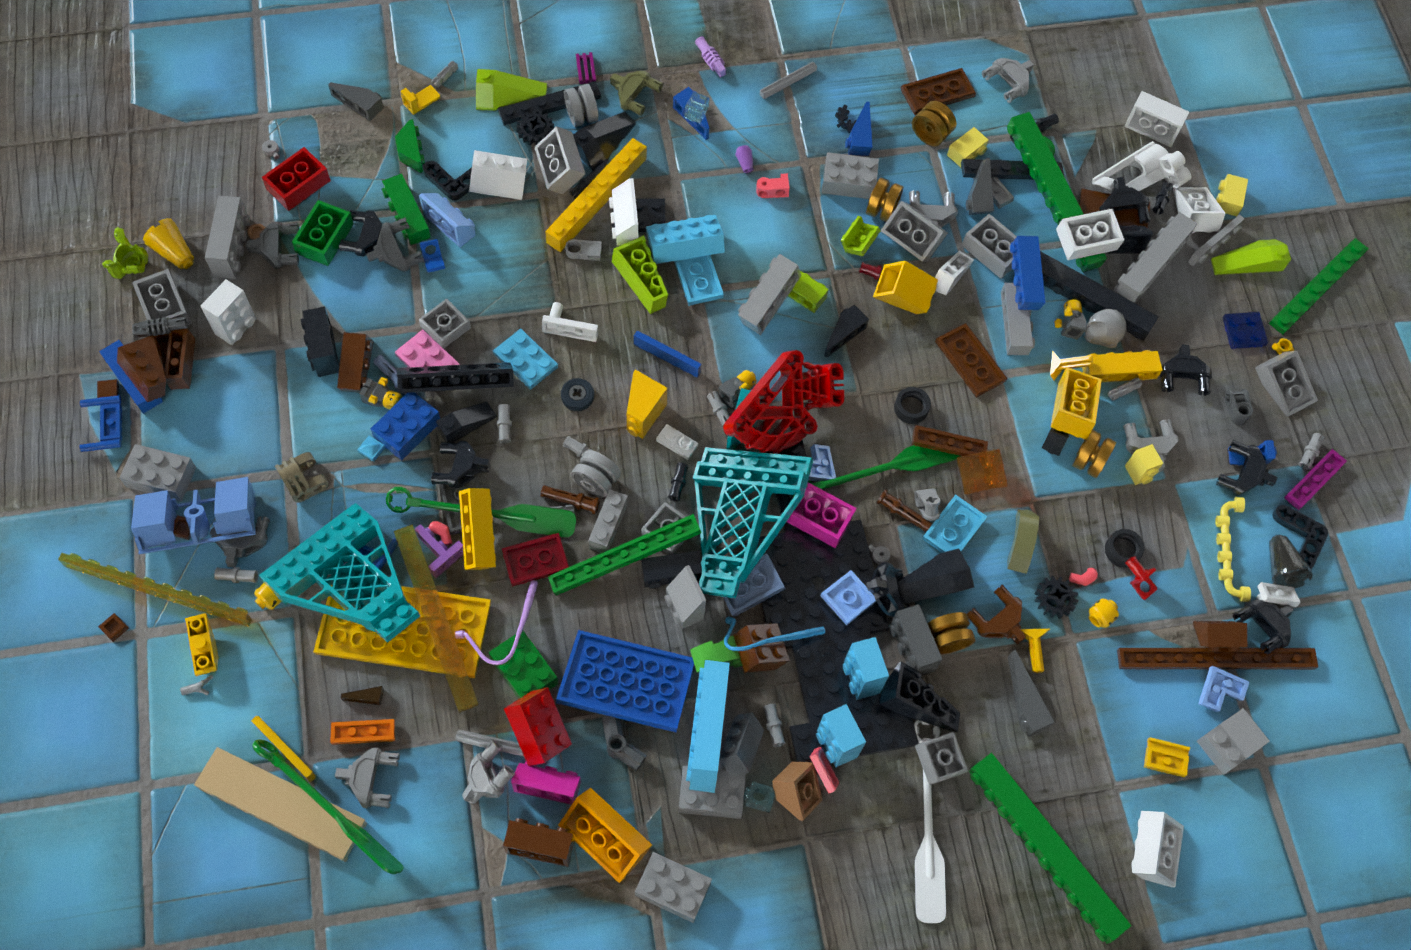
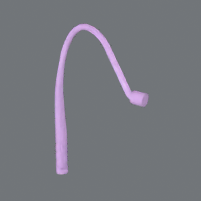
M535 580L530 582L515 641L506 658L500 661L488 659L464 630L455 631V638L463 639L466 637L478 655L489 664L502 665L513 656L517 648L521 632L534 600L538 582Z

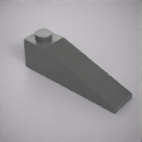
M1014 650L1008 656L1009 668L1020 720L1019 725L1022 731L1026 732L1029 737L1050 728L1054 720L1017 651Z

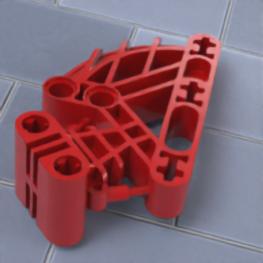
M799 350L783 352L724 423L723 429L725 434L735 437L745 444L747 450L754 448L759 450L760 453L770 451L773 454H778L782 450L794 446L807 435L814 434L817 431V422L808 410L813 408L839 407L844 403V390H835V387L844 386V384H834V381L844 380L843 367L839 363L814 365L804 362V356ZM802 366L809 370L807 372H802ZM780 371V378L770 389L771 380ZM782 390V406H769ZM803 401H808L809 403L804 407ZM757 420H764L757 430L752 427ZM776 420H781L771 434H766Z

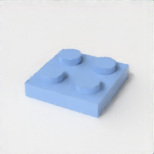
M851 570L820 595L846 625L876 602L874 595L868 591L867 587Z

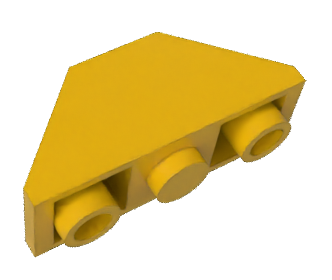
M203 613L185 618L195 676L217 671L219 657L215 637L207 614Z

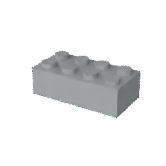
M218 196L205 254V260L214 278L236 279L237 272H240L241 269L240 257L244 255L243 243L247 240L246 229L250 225V216L247 215L246 206L243 205L240 197Z
M781 254L777 258H773L769 265L770 269L767 273L764 272L759 279V285L751 290L746 304L743 303L738 310V316L743 325L759 335L763 333L801 277L799 266Z

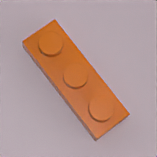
M394 719L331 722L330 743L332 745L395 741Z

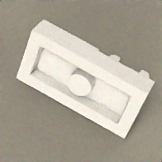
M668 424L665 425L656 438L658 443L689 460L698 447V442Z
M1263 582L1257 586L1260 592L1256 597L1257 600L1285 606L1289 604L1291 607H1297L1301 603L1294 587Z

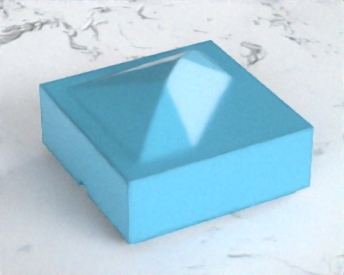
M368 436L357 451L374 462L385 449V445Z

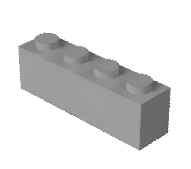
M1004 283L1001 290L1007 355H1029L1031 349L1035 346V338L1032 337L1031 333L1033 331V322L1030 321L1031 310H1018V303L1015 301L1016 286H1014V283Z

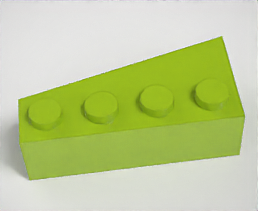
M643 235L614 248L612 263L648 312L652 314L665 308L668 293L661 276L658 274L656 263L653 262L645 236Z

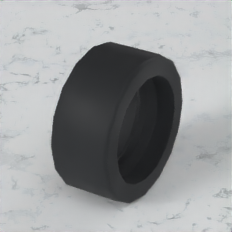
M917 387L902 389L897 395L894 412L901 421L908 424H918L929 413L931 407L930 397L924 390ZM905 398H916L922 403L923 410L918 414L909 413L903 409L902 401Z
M1130 529L1117 530L1106 541L1105 554L1108 560L1118 567L1128 568L1125 562L1130 558L1122 557L1115 551L1114 542L1117 539H1125L1133 544L1135 548L1134 556H1136L1138 561L1145 551L1142 538Z

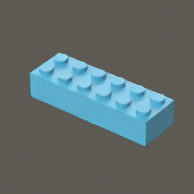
M705 660L704 668H700L686 781H690L689 790L715 793L730 663Z

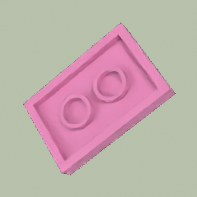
M423 329L395 351V355L407 367L460 365Z

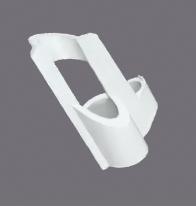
M1152 141L1092 178V184L1112 192L1115 179L1109 177L1126 166H1133L1139 168L1142 173L1125 184L1129 188L1132 187L1141 191L1165 179L1168 184L1169 182L1172 183L1173 188L1177 189L1191 180V173L1184 167L1185 157L1181 152L1168 153L1165 148Z

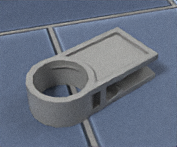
M571 239L565 245L566 255L571 259L596 261L601 259V241ZM571 246H578L581 248L576 253L568 251V248Z

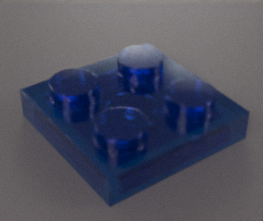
M1260 312L1225 314L1222 317L1231 349L1265 347L1268 344Z

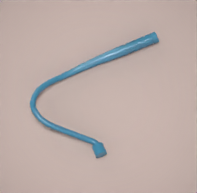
M728 616L725 622L730 627L724 638V645L732 651H745L767 643L825 634V628L822 626L768 638L744 647H733L728 644V639L736 624V619Z

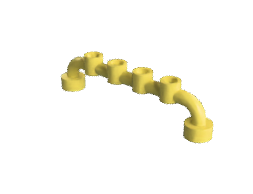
M1235 497L1234 501H1228L1223 504L1220 516L1217 515L1215 519L1216 527H1221V533H1217L1216 542L1217 545H1222V551H1218L1217 560L1223 563V569H1219L1218 578L1220 581H1224L1225 589L1230 595L1239 598L1240 602H1248L1251 599L1250 587L1241 586L1237 590L1232 584L1233 570L1231 568L1232 552L1230 551L1231 534H1229L1230 517L1228 516V511L1233 508L1234 512L1243 513L1245 509V499L1243 497Z

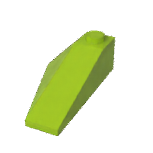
M477 69L476 110L494 111L502 106L547 94V83L497 70Z
M1276 239L1258 240L1211 259L1215 275L1283 271L1291 261L1287 244Z

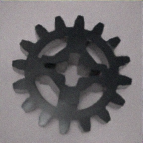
M535 110L532 111V114L526 112V117L521 115V121L517 120L516 126L519 139L522 138L523 143L529 141V145H532V143L537 145L554 129L552 118H548L547 113L542 115V111L536 114Z
M1054 576L1050 578V581L1045 578L1043 583H1039L1038 589L1034 593L1038 596L1034 601L1040 602L1038 609L1043 608V614L1050 613L1051 618L1057 615L1061 619L1063 614L1066 617L1069 616L1076 608L1074 605H1077L1079 601L1075 599L1078 596V592H1073L1075 585L1069 586L1070 580L1063 582L1061 576L1058 580ZM1049 587L1048 592L1044 594L1045 589Z

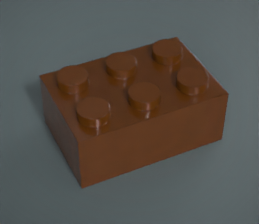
M516 818L515 821L509 820L503 847L506 854L569 867L574 837L570 830L558 827L557 830L549 829V825L543 823H536L535 826L528 824L527 820Z

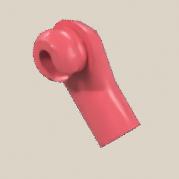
M439 521L431 522L428 528L433 533L441 536V540L445 545L452 544L448 526Z
M1088 568L1082 575L1071 573L1069 582L1088 586L1097 579L1098 573L1095 568Z

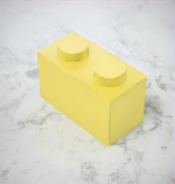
M973 127L950 145L947 156L961 168L962 159H975L978 155L982 156L987 150L989 140Z
M1227 174L1226 178L1220 181L1218 187L1220 193L1216 201L1225 214L1237 217L1244 205L1248 179Z
M1153 444L1136 450L1126 463L1125 468L1135 485L1140 483L1145 485L1153 480L1154 475L1159 473V469L1164 463Z

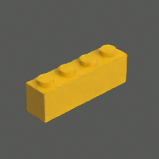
M1150 350L1142 352L1127 351L1116 354L1110 352L1100 355L1092 353L1089 355L1093 358V365L1082 367L1083 373L1100 378L1102 382L1131 381L1134 378H1139L1140 380L1157 379L1162 372L1158 351Z
M468 488L459 491L465 570H485L496 567L490 489Z

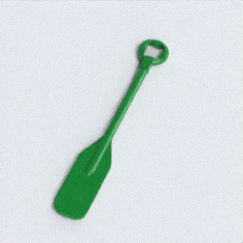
M913 445L905 448L891 462L827 481L813 483L808 480V483L824 491L827 488L887 470L920 471L957 460L961 456Z
M394 487L386 495V504L395 513H404L411 506L460 512L459 504L415 498L404 487ZM396 491V493L407 494L406 508L403 509L401 506H395L394 508L390 502H393L392 492ZM518 504L499 510L491 509L493 517L498 518L518 531L545 535L559 533L560 537H570L575 531L576 516L569 510L529 504Z
M261 739L253 742V750L258 755L268 759L276 768L279 767L338 822L345 835L378 866L390 874H397L403 871V865L366 830L347 819L287 764L286 760L280 755L279 750L272 743Z

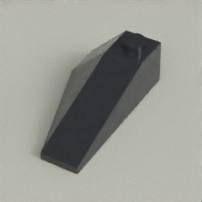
M622 112L583 127L573 134L580 158L592 171L595 170L604 160L610 158L614 150L616 151L622 139L626 138L636 125V122L626 112Z
M957 548L937 554L933 559L897 581L901 602L907 604L974 588L970 567L960 549Z
M902 661L899 662L882 689L880 705L895 713L949 731L958 732L960 712L944 697H940L933 690L934 687L930 683L927 684L921 679V674L916 669Z

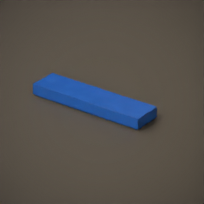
M636 331L634 334L635 346L697 378L700 375L701 363L639 331Z

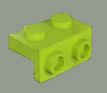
M857 216L841 239L845 253L864 256L881 232L879 226L865 224L862 217Z

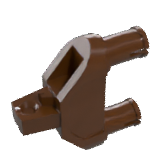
M1002 584L1000 588L998 587L994 591V594L1006 605L1002 611L990 621H986L976 608H973L972 611L970 610L967 616L977 628L976 631L981 637L1011 638L1018 645L1026 638L1020 630L1022 627L1019 624L1021 621L1022 600L1017 596L1014 597Z

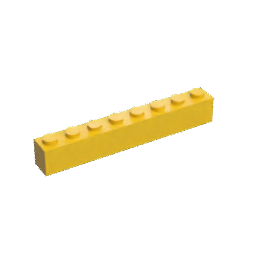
M632 138L545 231L546 243L561 252L565 248L566 243L573 239L607 203L609 198L612 197V190L627 181L647 159V146Z

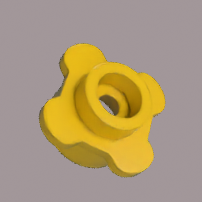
M1281 338L1278 343L1272 345V349L1276 350L1279 355L1283 352L1294 351V347L1288 339Z

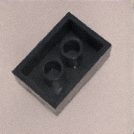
M325 306L302 311L303 318L300 321L302 329L305 331L303 337L308 348L306 354L312 371L316 370L318 377L339 373L340 366L332 324Z

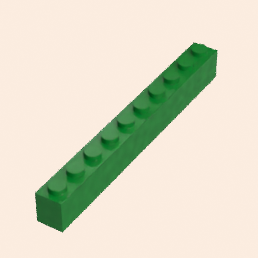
M1030 111L1011 117L1007 125V131L1012 136L1015 147L1020 151L1023 162L1027 164L1030 176L1035 180L1038 191L1042 193L1045 204L1052 213L1054 222L1059 225L1062 219L1084 215ZM1105 253L1077 258L1076 264L1084 273L1101 267L1107 260Z
M992 752L970 769L972 781L976 785L981 786L985 797L990 802L993 801L997 806L1000 816L1009 821L1012 831L1017 836H1021L1025 841L1024 845L1028 851L1037 856L1040 866L1045 871H1049L1053 876L1052 880L1055 885L1065 891L1068 901L1073 906H1077L1081 911L1080 915L1083 920L1093 926L1096 930V936L1106 944L1113 942L1132 926Z

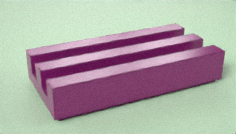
M589 52V55L582 53L580 56L577 53L576 63L579 84L596 81L592 52ZM580 60H583L586 80H582ZM587 60H590L592 79H589Z

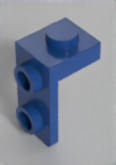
M1266 440L1257 446L1263 455L1266 465L1276 458L1277 450L1273 440ZM1228 451L1230 465H1243L1245 461L1244 456Z

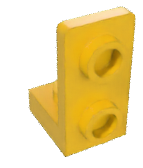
M431 85L416 94L411 93L407 88L400 91L403 105L413 115L441 98L440 94Z

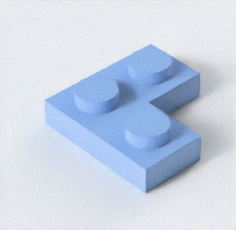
M818 444L812 445L810 450L813 464L809 480L820 482L836 478L830 447Z
M1212 666L1209 668L1198 704L1215 712H1220L1225 695L1239 701L1244 700L1249 681Z

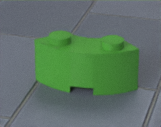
M730 636L728 644L737 647L734 636ZM724 640L718 643L709 641L690 650L697 672H700V668H704L705 660L730 663L729 666L733 667L743 666L739 652L726 648Z

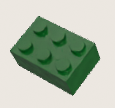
M318 200L292 240L295 252L300 256L329 266L339 250L341 239L345 240L354 225L351 213Z
M523 630L513 656L506 663L495 665L518 699L531 691L547 687L551 690L558 685L557 676ZM516 634L489 652L490 659L500 661L506 658L513 647Z

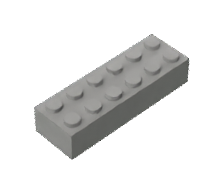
M1181 212L1176 217L1171 216L1166 223L1167 226L1165 228L1162 227L1156 235L1157 238L1150 241L1146 251L1143 250L1138 256V260L1130 265L1127 270L1128 272L1119 278L1118 284L1113 291L1136 304L1186 244L1197 223Z

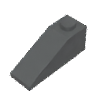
M332 82L328 84L331 96L369 121L384 109L382 97L377 92L374 93L367 88Z
M986 158L981 162L968 195V200H966V210L969 211V215L989 214L994 211L990 158Z

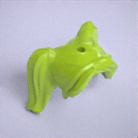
M115 228L114 237L119 245L115 250L113 261L105 260L102 263L103 267L107 268L109 274L114 279H122L126 274L143 273L145 265L148 263L147 251L137 244L131 245L124 234V229Z

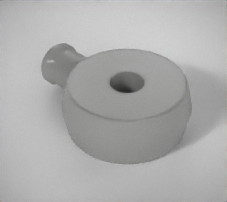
M273 140L265 141L262 145L263 153L266 156H273L274 159H279L278 144Z
M872 544L869 545L868 548L872 552V559L875 563L880 565L889 561L890 552L886 547L879 546L876 548Z

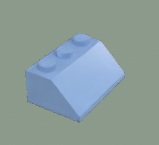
M421 193L419 195L424 217L459 248L476 235L473 221L469 218L466 219L458 208H454L447 198H442L438 193Z

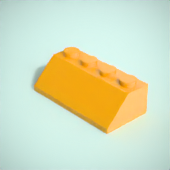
M591 787L576 798L558 824L561 828L569 829L570 833L573 834L574 841L619 883L642 860L652 846L644 836Z

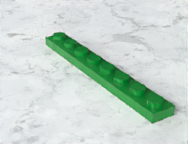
M1354 238L1269 322V325L1284 335L1369 248Z
M694 514L554 573L548 576L553 592L557 596L697 536L702 532Z

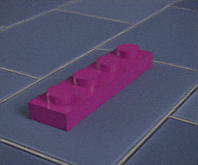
M1331 449L1284 498L1296 509L1300 510L1347 460Z

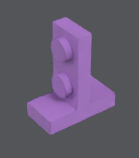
M420 524L414 529L417 537L437 557L428 566L430 573L435 578L464 555L463 544L459 540L448 549L442 541L438 542L434 538V533L428 527L425 529Z

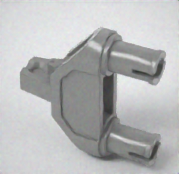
M999 58L993 62L992 66L982 71V76L985 80H989L997 74L1000 75L1013 88L1004 93L1005 100L1010 103L1019 96L1024 97L1027 95L1029 72L1032 71L1034 64L1030 60L1020 64L1017 60Z
M914 190L909 192V205L941 228L951 222L958 214V209L955 206V194L952 192L951 197H949V192L944 194V206L921 205L920 192L916 191V195Z
M1170 419L1159 422L1163 434L1160 437L1140 438L1138 437L1135 423H1127L1123 426L1127 438L1125 443L1126 449L1132 455L1136 450L1153 444L1163 463L1166 460L1167 454L1179 442V437L1174 434ZM1164 464L1159 469V472H1162L1165 468Z
M493 739L483 752L478 753L471 761L468 773L469 785L462 794L466 802L475 804L482 796L499 798L504 792V786L515 775L514 771L506 765L496 775L492 760L503 749L501 743Z
M371 748L353 762V765H349L348 769L336 768L335 777L339 780H346L345 785H350L363 808H370L371 806L390 808L391 804L389 802H391L392 796L390 794L373 793L372 790L377 766L383 764L398 767L399 762L397 760H400V753L382 752L379 748Z

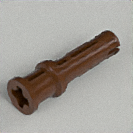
M543 485L540 493L542 498L575 506L577 510L584 509L591 511L592 514L597 513L600 504L599 497L591 498L585 496L584 493L573 494Z
M887 489L884 490L877 501L878 505L882 504L892 514H899L910 523L925 531V533L933 524L904 505L902 499H897L889 494Z

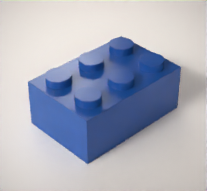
M409 392L370 429L374 439L384 444L387 450L402 461L437 427L436 421L440 419V415L435 408L415 392Z

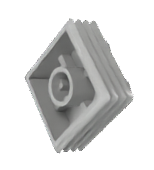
M445 299L419 319L420 326L443 349L471 329L470 321L448 299Z
M664 502L642 527L641 534H648L685 518V516ZM683 542L666 548L663 551L668 555L674 554Z
M953 732L915 745L929 785L968 772L958 741Z

